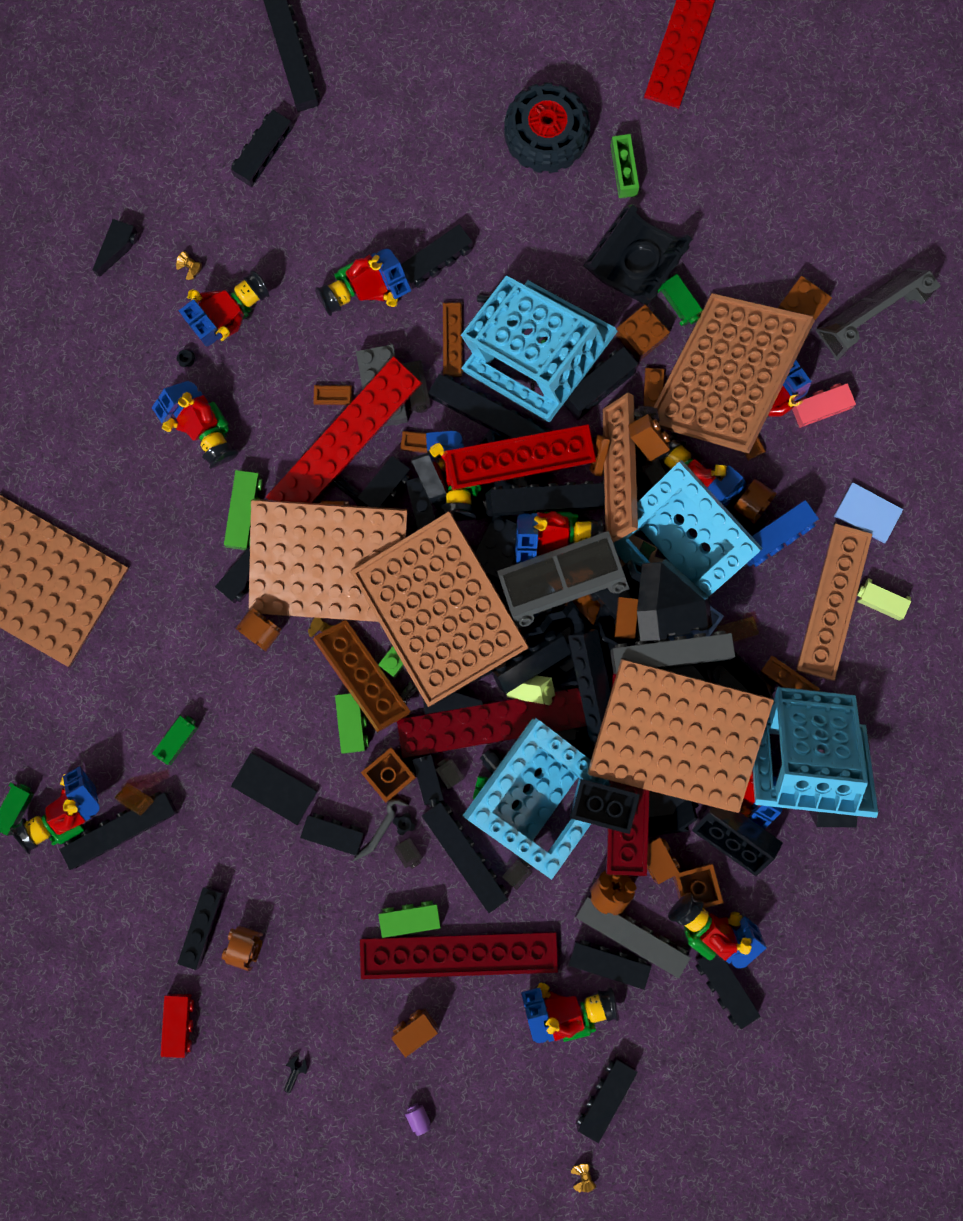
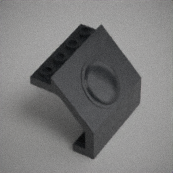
M632 204L624 207L583 266L605 285L648 306L650 301L657 295L659 288L668 279L671 271L678 265L680 258L689 249V243L692 241V238L688 234L676 237L647 223L636 213L638 209Z

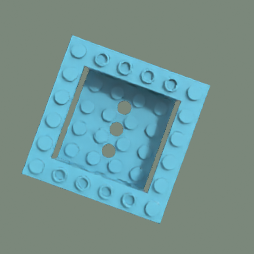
M506 275L461 334L472 352V355L461 369L463 372L550 423L618 331L610 324L528 280L523 285ZM533 329L529 335H524L525 330ZM548 337L546 342L538 343L540 338ZM494 357L535 380L544 396L537 394L489 366Z
M682 460L637 502L638 529L613 543L617 555L625 564L630 559L641 565L650 563L628 539L641 530L672 565L708 596L713 594L763 549ZM677 514H681L684 517V523H679L676 520ZM690 528L697 531V537H692L689 534ZM705 542L710 545L711 549L709 552L703 550L702 543Z
M777 687L774 698L775 704L771 708L753 766L755 805L877 818L878 806L866 725L859 723L856 696ZM769 734L780 735L782 766L776 786H773Z
M535 718L529 722L463 816L552 880L591 824L571 819L548 852L533 842L534 838L577 778L609 786V780L588 775L587 772L591 760ZM541 768V774L535 777L536 769ZM530 784L529 791L524 793V786ZM515 800H519V805L512 809V803Z

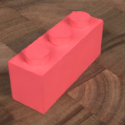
M841 383L830 387L831 390L826 392L819 390L813 393L812 397L806 398L804 396L795 401L798 403L803 400L801 405L794 406L792 409L799 428L852 409L856 403L848 383L845 385H841Z

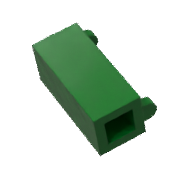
M674 275L662 284L658 293H663L681 319L679 324L684 326L688 323L691 325L696 323L700 319L703 310L679 275Z
M188 715L186 717L179 716L152 754L165 764L172 765L197 731L196 721Z
M12 782L9 783L8 786L11 789L0 807V832L6 836L12 835L11 826L19 824L35 794L30 791L31 787L20 783V785Z

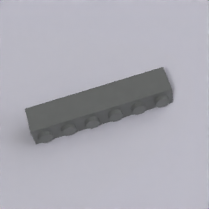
M725 631L713 632L714 636H706V633L695 634L694 638L686 639V636L674 637V641L661 639L654 640L655 643L647 644V641L635 642V646L628 647L627 643L617 644L610 651L613 672L617 674L621 658L655 668L732 659L735 657L732 633L726 634Z
M588 896L585 897L575 915L580 921L678 979L690 960V957L686 955L687 950L678 945L676 948L669 945L670 940L661 935L659 938L652 935L653 930L644 925L642 928L635 925L636 920L626 915L623 918L620 915L601 913L594 907L591 898Z

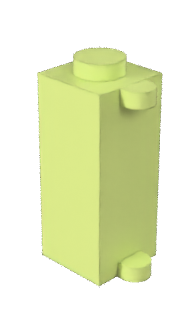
M868 578L864 586H860L857 592V596H859L857 602L897 620L904 619L911 603L910 596L903 598L872 584V579Z
M537 675L507 693V698L540 704L545 703V705H551L552 697L555 696L552 678Z

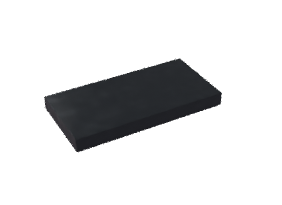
M253 753L249 754L231 787L296 825H299L318 792Z

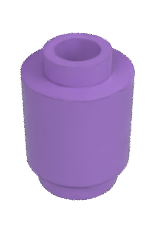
M415 1103L407 1108L408 1111L405 1113V1116L412 1131L417 1136L431 1129L429 1125L431 1122L423 1105Z

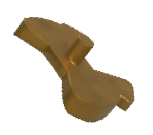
M183 251L177 257L176 269L180 270L185 266L189 268L186 280H192L200 272L202 264L189 258L188 253Z
M314 618L311 622V629H308L309 636L313 637L319 630L323 632L333 626L322 622L321 618Z
M589 1163L575 1165L571 1170L572 1174L581 1176L582 1181L573 1186V1189L579 1193L590 1192L596 1188V1184L592 1181L589 1172Z

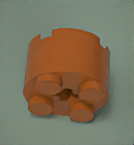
M755 478L733 509L755 524L777 493Z
M253 608L251 611H248L235 629L266 652L280 635L281 629L270 620L265 622L266 617Z
M605 870L590 889L591 902L601 913L618 915L624 911L634 898L637 886L628 875H608Z
M238 926L236 929L232 928L228 934V940L230 941L228 947L222 953V959L228 965L251 971L253 967L250 965L252 961H257L263 941L259 940V937L263 936V933L243 926Z

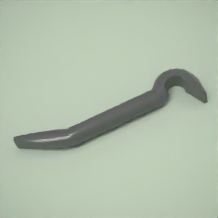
M398 798L391 799L388 802V814L369 845L353 859V862L374 851L395 817V811L392 810V806L394 804L408 806L407 803Z

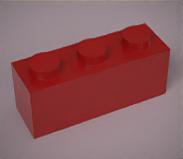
M167 994L164 996L161 1057L185 1058L188 1052H191L192 1040H189V1032L193 1030V1020H190V1012L194 1010V1000H191V994Z

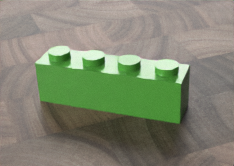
M235 470L224 540L226 548L247 550L250 547L251 500L260 499L258 498V491L262 490L263 479H260L261 477L258 473Z

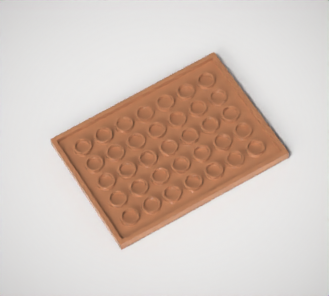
M712 293L649 416L652 420L656 419L662 429L750 453L815 321L813 316Z
M0 495V628L70 667L129 568Z
M252 499L249 610L251 611L254 608L261 614L379 622L353 578L351 571L406 538L408 509Z
M447 512L351 571L353 578L428 707L530 648L451 512Z
M621 658L587 773L590 776L739 813L774 700Z

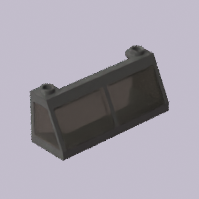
M908 268L819 327L816 332L838 361L859 340L857 327L902 297L907 302L915 300L922 305L932 297L941 285L930 271Z
M609 531L497 571L512 617L518 629L530 625L534 621L533 614L606 588L612 593H621L629 589Z

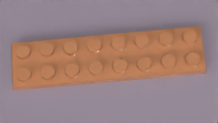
M626 393L603 409V435L610 439L604 462L605 531H609L613 543L638 529L635 442L631 439L628 425L634 422V395Z
M834 524L796 671L835 681L872 538L871 533Z

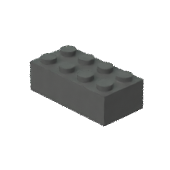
M393 345L356 351L363 389L391 358L395 357ZM404 404L383 427L408 423Z

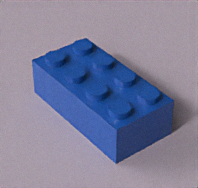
M806 500L752 536L763 549L746 563L749 567L753 564L755 567L759 566L769 558L768 554L772 557L784 548V543L787 546L800 537L799 533L803 536L816 526L815 522L819 518Z

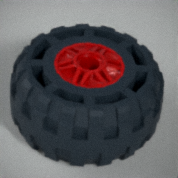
M544 82V85L538 86V84L529 86L528 90L519 92L515 96L514 101L510 103L504 121L505 141L512 157H515L523 167H530L534 172L542 173V171L555 173L561 168L567 169L573 165V162L581 157L588 143L590 120L586 105L581 102V98L576 93H571L568 91V87L561 84L555 86L552 83Z

